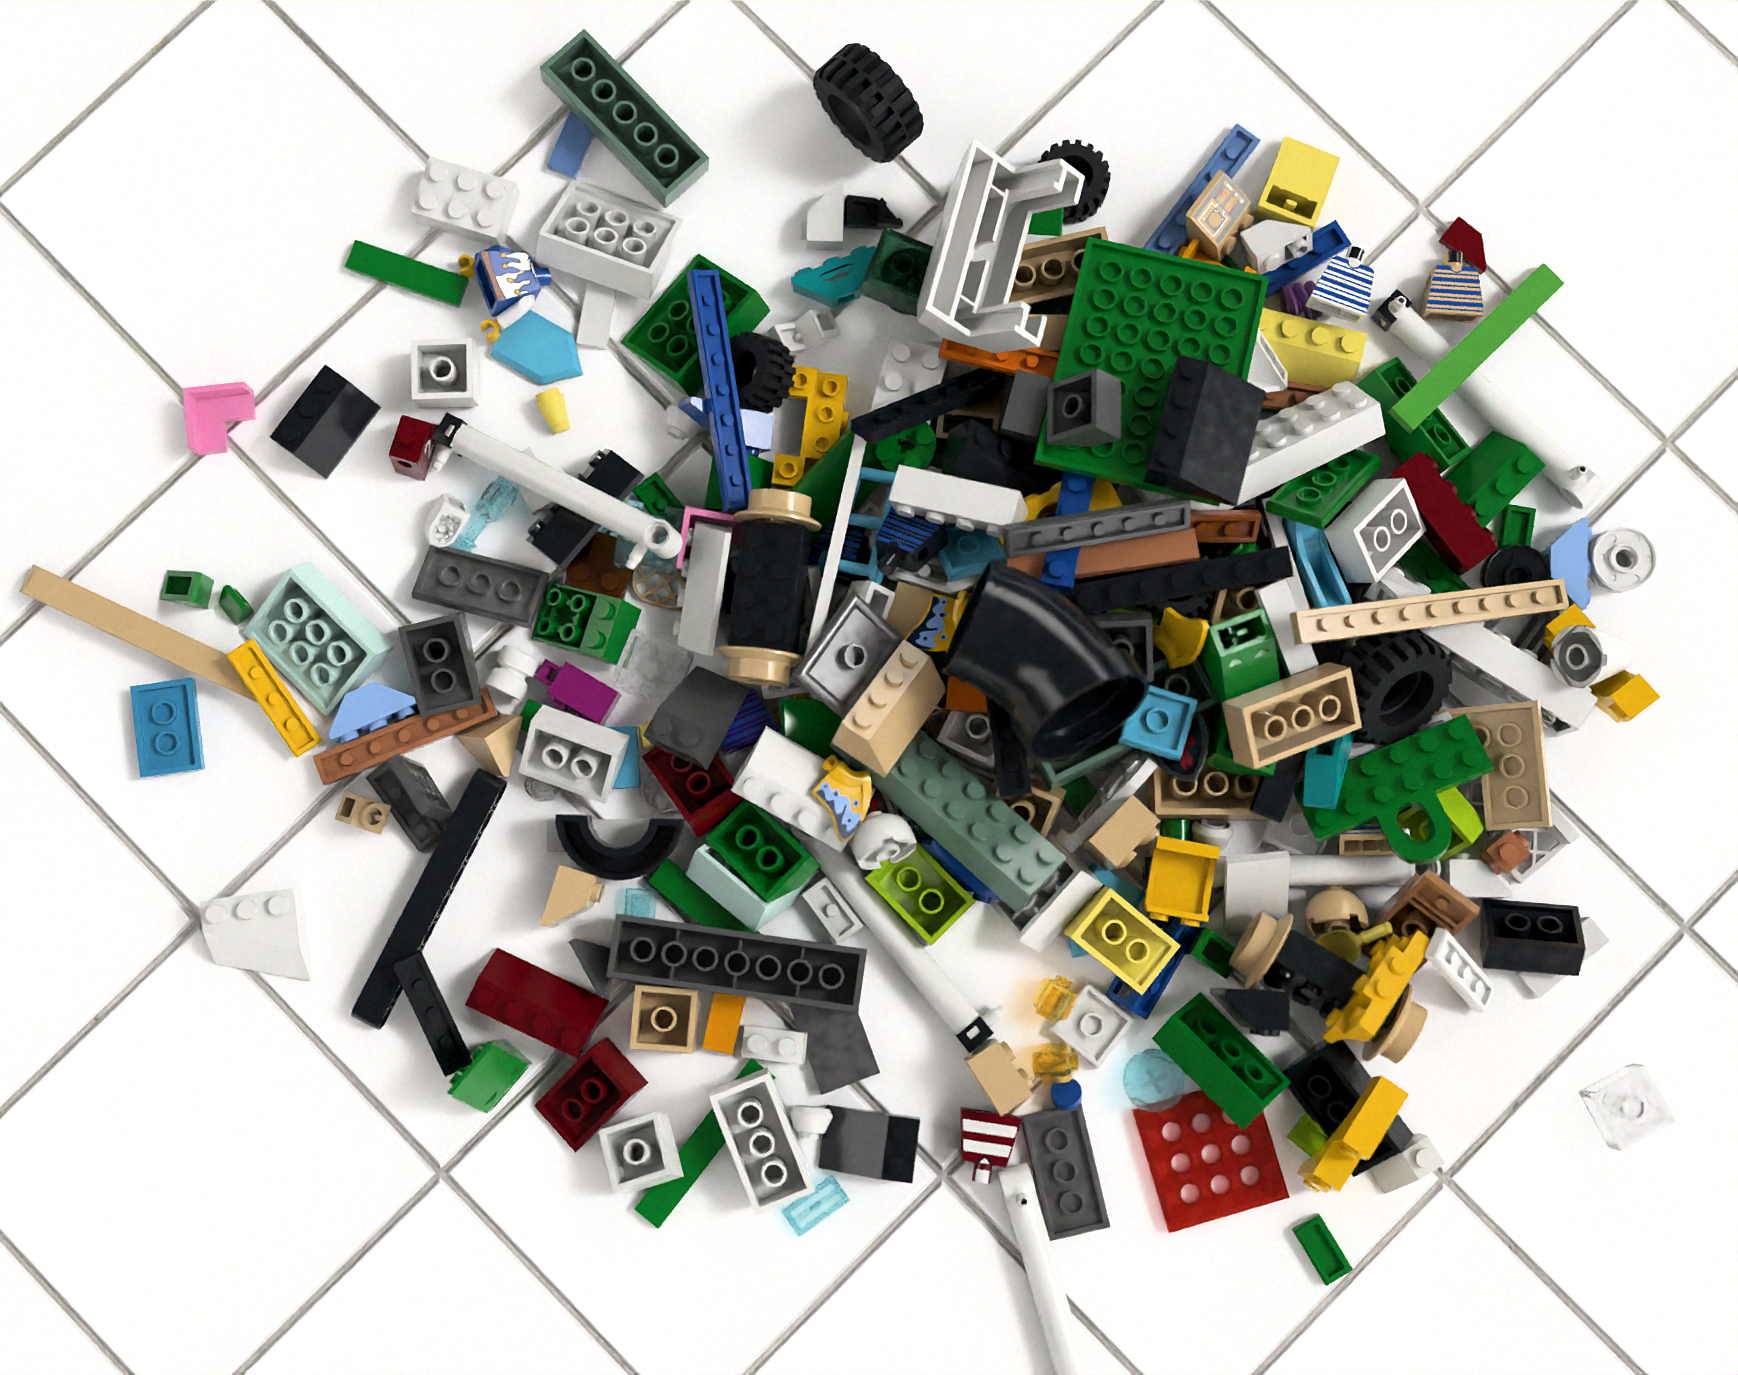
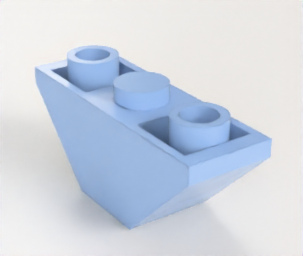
M1581 518L1572 523L1542 551V555L1547 559L1551 570V580L1564 578L1569 606L1575 603L1581 611L1587 609V605H1589L1591 600V590L1587 587V575L1590 574L1592 566L1591 558L1588 557V545H1590L1592 540V529L1588 527V518Z
M371 682L344 695L329 731V738L333 742L345 744L360 738L358 734L370 730L372 733L387 727V722L397 717L399 720L407 719L417 713L415 710L418 709L416 698L377 682Z

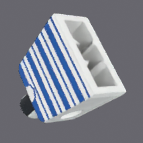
M1350 246L1345 258L1333 256L1307 299L1305 306L1360 326L1368 313L1374 278V270L1362 265L1366 251L1356 246Z

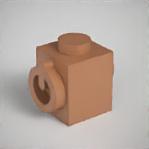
M1509 829L1502 830L1481 847L1483 852L1479 856L1497 876L1502 872L1508 874L1531 855L1526 848L1530 843L1518 830L1514 833Z

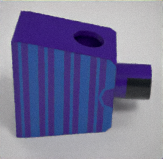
M751 688L722 741L723 750L726 755L756 744L766 726L780 734L777 724L754 688Z

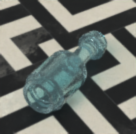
M498 476L495 481L492 480L474 505L478 512L477 518L464 535H458L459 538L456 540V543L469 552L476 548L477 545L474 542L489 522L497 524L502 520L517 499L515 495L519 489L501 476Z

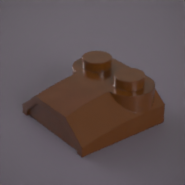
M597 531L568 565L564 585L625 600L632 575L635 569L631 570L626 567V563L636 544Z

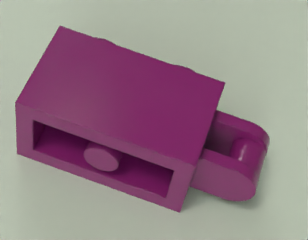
M545 659L534 676L539 681L550 686L547 694L553 697L551 701L553 705L565 712L570 707L580 713L579 718L601 726L605 725L622 696L618 691L565 661L561 668ZM554 669L559 673L554 681L551 682L548 680V677Z

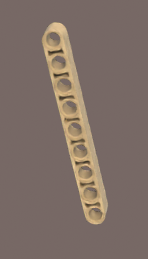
M33 564L19 592L257 702L225 653Z

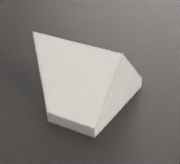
M1258 328L1247 382L1265 390V393L1282 391L1287 388L1288 373Z

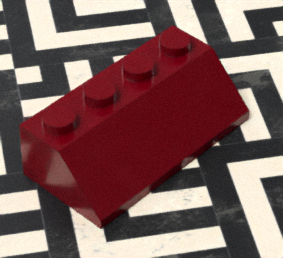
M1420 451L1390 473L1386 479L1405 478L1426 527L1423 535L1449 568L1458 576H1461L1498 549L1494 544L1497 540L1487 527L1482 529L1475 520L1477 514L1468 503L1463 504L1456 496L1458 490L1448 478L1444 480L1437 472L1439 467L1436 461L1429 454L1424 455Z
M497 948L479 974L465 1006L579 1059L586 1052L610 1001L505 950Z

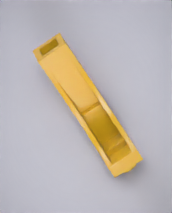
M1383 1075L1374 1076L1337 1130L1313 1156L1303 1162L1297 1172L1298 1175L1304 1178L1302 1183L1316 1193L1320 1191L1326 1194L1328 1192H1340L1359 1160L1370 1159L1409 1096V1093Z

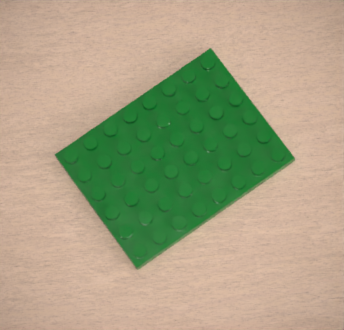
M1088 236L1053 383L1095 368L1120 379L1121 439L1097 447L1047 444L1046 409L1033 464L1174 497L1187 496L1192 501L1219 507L1220 503L1143 483L1178 354L1210 362L1247 381L1269 277Z

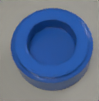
M1063 1077L1052 1084L1050 1091L1051 1100L1058 1109L1069 1111L1080 1105L1082 1101V1088L1078 1081L1070 1077Z

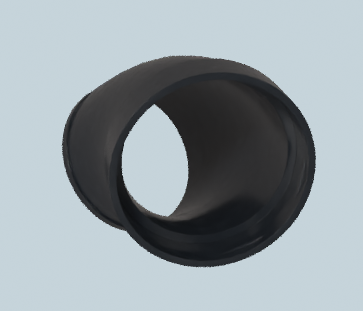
M995 558L989 561L972 591L957 624L942 666V674L958 678L961 682L979 690L1001 706L1011 717V728L1028 756L1039 762L1055 761L1072 756L1103 740L1123 725L1137 711L1149 690V681L1130 652L1123 648H1118L1102 628L1080 607L1041 580L1013 566H1006Z

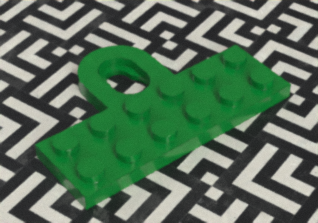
M1463 714L1347 762L1336 809L1304 806V780L1296 783L1293 795L1317 843L1376 820L1390 849L1398 858L1411 864L1422 865L1441 858L1451 843V822L1437 794L1493 772L1494 766L1466 714ZM1413 806L1425 812L1428 818L1426 828L1429 833L1426 840L1416 842L1411 839L1409 834L1400 829L1396 817L1403 808Z

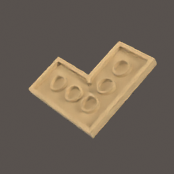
M1540 700L1435 711L1431 717L1449 712L1453 719L1466 714L1494 766L1493 772L1481 776L1486 831L1553 826Z

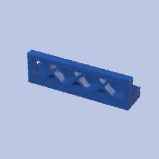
M1169 916L1168 922L1149 918L1157 927H1163V931L1181 946L1143 995L1132 988L1126 1000L1118 996V992L1126 982L1116 975L1105 996L1147 1020L1204 922H1200L1199 927L1180 924L1181 918Z

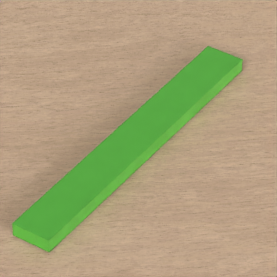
M1543 262L1398 401L1388 413L1410 434L1565 283Z

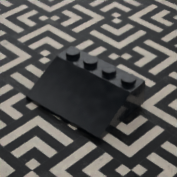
M1178 354L1143 483L1236 507L1266 391L1210 362Z

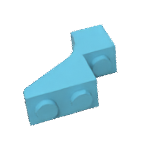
M1283 517L1282 525L1288 544L1296 553L1295 565L1305 596L1315 609L1352 604L1350 595L1331 555L1324 533L1325 527L1320 530Z

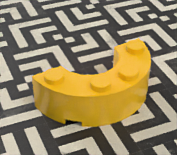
M1575 603L1545 626L1543 642L1552 654H1554V648H1551L1553 640L1560 631L1568 626L1585 625L1596 629V626ZM1626 670L1589 686L1592 690L1591 694L1599 698L1595 706L1617 723L1631 721L1661 697L1639 673L1632 674Z

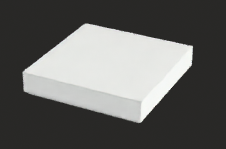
M1086 981L1048 1030L1096 1069H1099L1135 1023L1136 1019Z

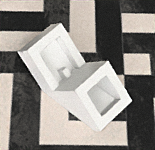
M829 307L808 310L795 322L774 325L767 330L770 338L782 342L784 346L789 348V355L791 356L804 353L841 334Z

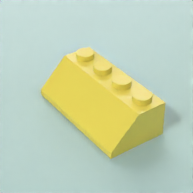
M1267 308L1262 309L1259 329L1287 371L1288 381L1329 388L1347 380L1351 383L1354 382L1365 347L1366 333Z

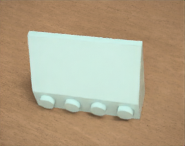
M306 562L287 570L242 632L248 639L253 638L264 655L326 717L331 716L340 707L346 693L358 689L380 667L395 647L311 562Z

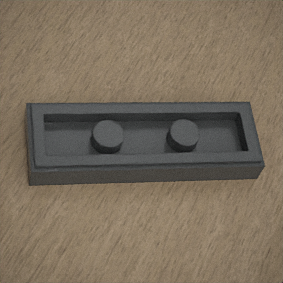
M389 762L366 777L383 803L391 805V814L420 853L441 838L444 830L436 819L419 813Z

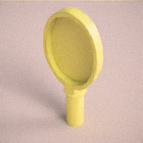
M1386 921L1366 931H1361L1359 934L1345 929L1330 931L1331 933H1324L1319 936L1314 942L1353 964L1359 958L1363 945H1369L1370 942L1391 934L1393 929L1391 924Z

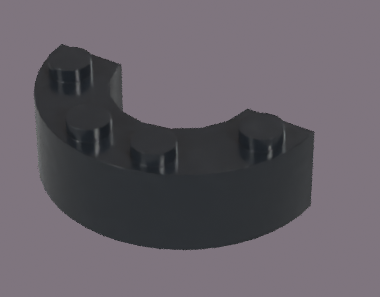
M555 814L558 837L567 855L584 871L607 880L634 879L658 868L671 856L677 847L685 820L651 818L648 829L640 841L632 846L618 847L608 844L598 836L593 827L592 815Z

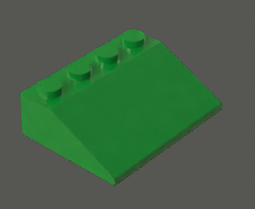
M699 253L620 341L625 348L687 397H695L702 390L704 384L686 273L690 270H719L730 342L731 337L734 335L740 336L741 332H753L771 311L757 290Z

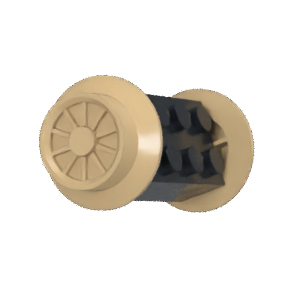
M753 489L749 493L748 509L734 514V519L742 523L729 634L727 646L717 647V652L729 659L726 678L729 680L763 686L786 687L790 683L791 667L799 665L804 657L798 655L812 532L821 530V524L810 517L812 498L807 495L779 489Z
M1260 911L1242 934L1229 961L1230 966L1245 974L1244 988L1251 990L1261 978H1264V982L1268 986L1290 992L1291 998L1295 1002L1304 1006H1311L1319 1011L1318 1014L1325 1020L1335 1008L1340 1011L1345 1007L1355 993L1352 989L1361 975H1366L1367 973L1296 930H1290L1294 918L1293 914L1288 913L1279 920H1276L1265 912ZM1409 983L1401 992L1376 1034L1365 1042L1362 1051L1363 1060L1368 1062L1381 1055L1397 1064L1408 1054L1417 1041L1425 1025L1428 1010L1412 1001L1413 987Z

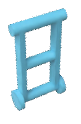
M861 466L848 525L879 531L892 507L889 497L896 476L895 472ZM862 479L892 484L882 518L852 513ZM874 543L868 564L840 559L837 571L869 577L870 581L880 585L884 574L877 567L880 559L877 555L876 544ZM823 550L818 560V566L822 575L829 550Z

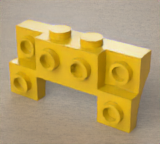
M792 365V367L796 368V375L792 377V381L795 382L793 388L790 387L788 391L790 393L788 398L807 401L800 456L775 453L772 486L791 489L841 437V430H847L849 412L844 411L848 375L818 372V368Z
M1419 930L1409 938L1406 936L1399 938L1393 934L1385 942L1380 939L1369 953L1372 958L1367 965L1368 973L1361 975L1352 989L1355 993L1348 1004L1340 1011L1335 1008L1324 1022L1328 1027L1322 1037L1331 1044L1342 1039H1353L1363 1042L1370 1040L1376 1034L1424 958L1431 939Z

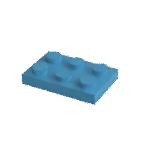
M191 677L130 686L140 778L145 779L205 770L195 679Z

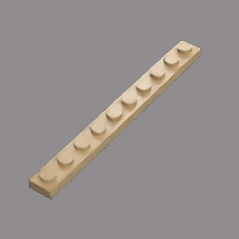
M1564 578L1301 610L1290 613L1295 644L1303 645L1567 610L1570 606Z

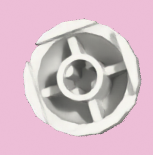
M875 811L866 815L865 821L862 822L855 832L852 840V847L858 865L861 869L865 870L882 868L880 862L890 859L891 864L897 863L908 857L917 848L915 844L917 841L908 822L901 816L891 813L882 814L881 811Z

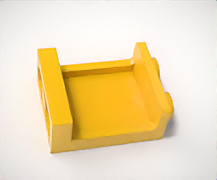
M1156 836L1143 911L1150 912L1149 918L1168 922L1169 916L1181 918L1180 924L1199 927L1200 922H1208L1209 916L1207 914L1216 860L1219 859L1221 847Z

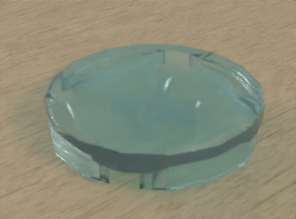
M1151 1048L1139 1051L1129 1059L1124 1068L1122 1084L1128 1099L1133 1105L1143 1111L1157 1113L1171 1106L1173 1107L1179 1102L1184 1093L1186 1076L1182 1069L1160 1049Z

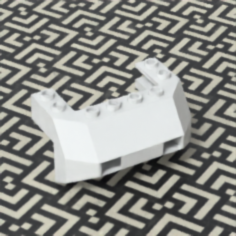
M974 138L964 153L947 196L917 302V321L945 339L992 353L1039 347L1047 318L1044 315L1028 317L1029 305L1023 301L1008 303L1021 260L1032 214L1077 205L1085 176L1061 158L1014 168Z

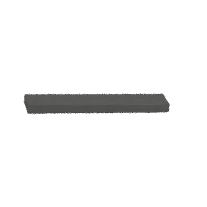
M1187 496L1005 524L1003 525L1004 554L1007 558L1190 529L1191 500Z

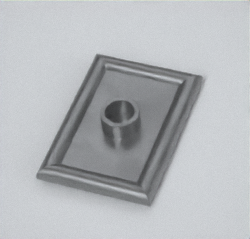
M852 590L792 676L844 720L905 637Z

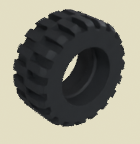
M860 43L846 44L815 72L813 88L816 90L817 99L822 103V108L829 115L832 123L838 127L840 133L856 149H859L867 158L870 157L872 161L879 163L892 161L921 135L924 127L923 114L919 111L920 107L917 101L914 100L912 92L905 86L902 78L892 70V67L887 62H884L879 54L875 51L872 52L869 47Z
M1420 629L1372 635L1364 638L1360 637L1354 642L1353 648L1351 650L1347 649L1342 655L1343 660L1341 663H1337L1338 665L1351 668L1362 728L1353 732L1367 743L1377 745L1392 744V741L1398 742L1405 739V736L1409 734L1414 735L1419 731V727L1427 724L1432 719L1431 716L1435 711L1438 712L1443 705V699L1447 698L1450 689L1448 685L1452 684L1453 675L1451 671L1453 670L1448 654Z

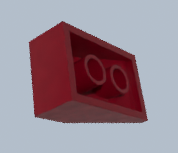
M655 747L641 756L698 838L724 821L745 799L731 791L734 778L717 754L714 756L708 770Z
M605 1037L590 1047L534 1107L576 1153L599 1132L598 1130H601L629 1104L649 1082L608 1037Z

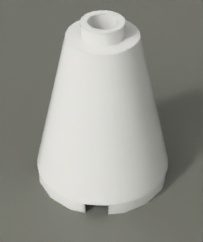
M1585 625L1568 626L1555 637L1551 648H1554L1553 658H1550L1553 672L1564 685L1569 687L1586 688L1629 668L1635 660V649L1628 640Z

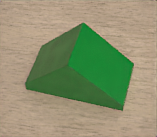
M167 570L160 600L208 609L215 580L197 571Z
M1201 927L1185 955L1227 979L1233 969L1229 965V961L1235 947L1211 929Z

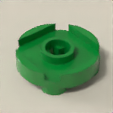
M927 422L875 443L876 456L885 469L897 473L899 465L927 470L934 462L938 449L935 433ZM906 438H911V444L914 445V449L912 451L907 450L905 454L901 453V447L898 445L901 440L905 441Z

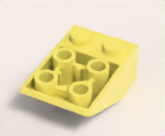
M1284 136L1252 216L1261 221L1268 219L1308 226L1313 231L1328 195L1340 157Z

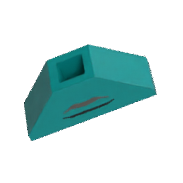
M866 245L853 249L850 255L843 258L838 256L831 257L825 260L822 266L811 269V267H806L798 270L794 274L795 276L791 277L793 292L831 308L860 298L877 261V249L875 245L869 248Z
M1352 731L1308 749L1305 758L1304 806L1336 809L1355 732Z

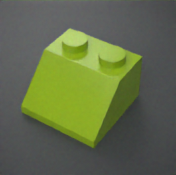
M1456 787L1437 794L1452 826L1450 846L1446 853L1438 859L1439 862L1473 844L1486 827L1485 820ZM1410 806L1405 807L1397 814L1396 818L1400 829L1409 828L1412 840L1422 842L1427 839L1429 835L1426 828L1428 818L1422 809Z

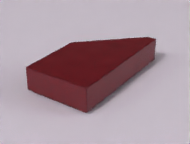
M1458 216L1438 242L1449 251H1461L1463 253L1462 261L1470 267L1477 268L1479 274L1482 275L1487 269L1483 236L1478 230Z

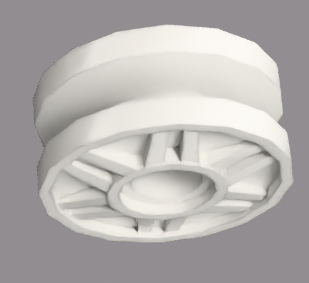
M1620 526L1610 529L1591 541L1588 547V557L1591 558L1592 562L1591 572L1588 577L1597 587L1606 592L1623 593L1641 587L1651 579L1656 569L1657 553L1653 542L1645 533L1633 527ZM1617 553L1625 557L1626 563L1624 567L1617 564Z

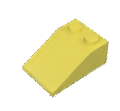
M1104 884L1062 931L1067 937L1141 995H1143L1181 946Z

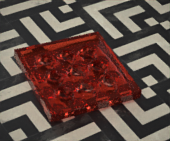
M1202 1089L1131 1109L1168 1233L1290 1198L1264 1111L1242 1130L1236 1123H1227L1223 1119V1110ZM1198 1114H1205L1209 1119L1208 1128L1202 1132L1196 1131L1192 1124L1194 1117ZM1173 1122L1179 1127V1135L1176 1139L1169 1141L1164 1138L1162 1130L1167 1123ZM1240 1135L1245 1136L1248 1140L1247 1150L1243 1153H1235L1232 1149L1233 1139ZM1209 1144L1215 1145L1218 1149V1157L1213 1162H1206L1202 1158V1150ZM1178 1153L1185 1154L1189 1160L1187 1168L1183 1171H1176L1172 1167V1158ZM1248 1166H1253L1258 1173L1256 1181L1252 1184H1245L1241 1179L1242 1170ZM1217 1175L1225 1176L1228 1182L1226 1190L1221 1193H1216L1211 1188V1181ZM1187 1184L1195 1185L1198 1190L1196 1199L1191 1202H1186L1181 1197V1190Z

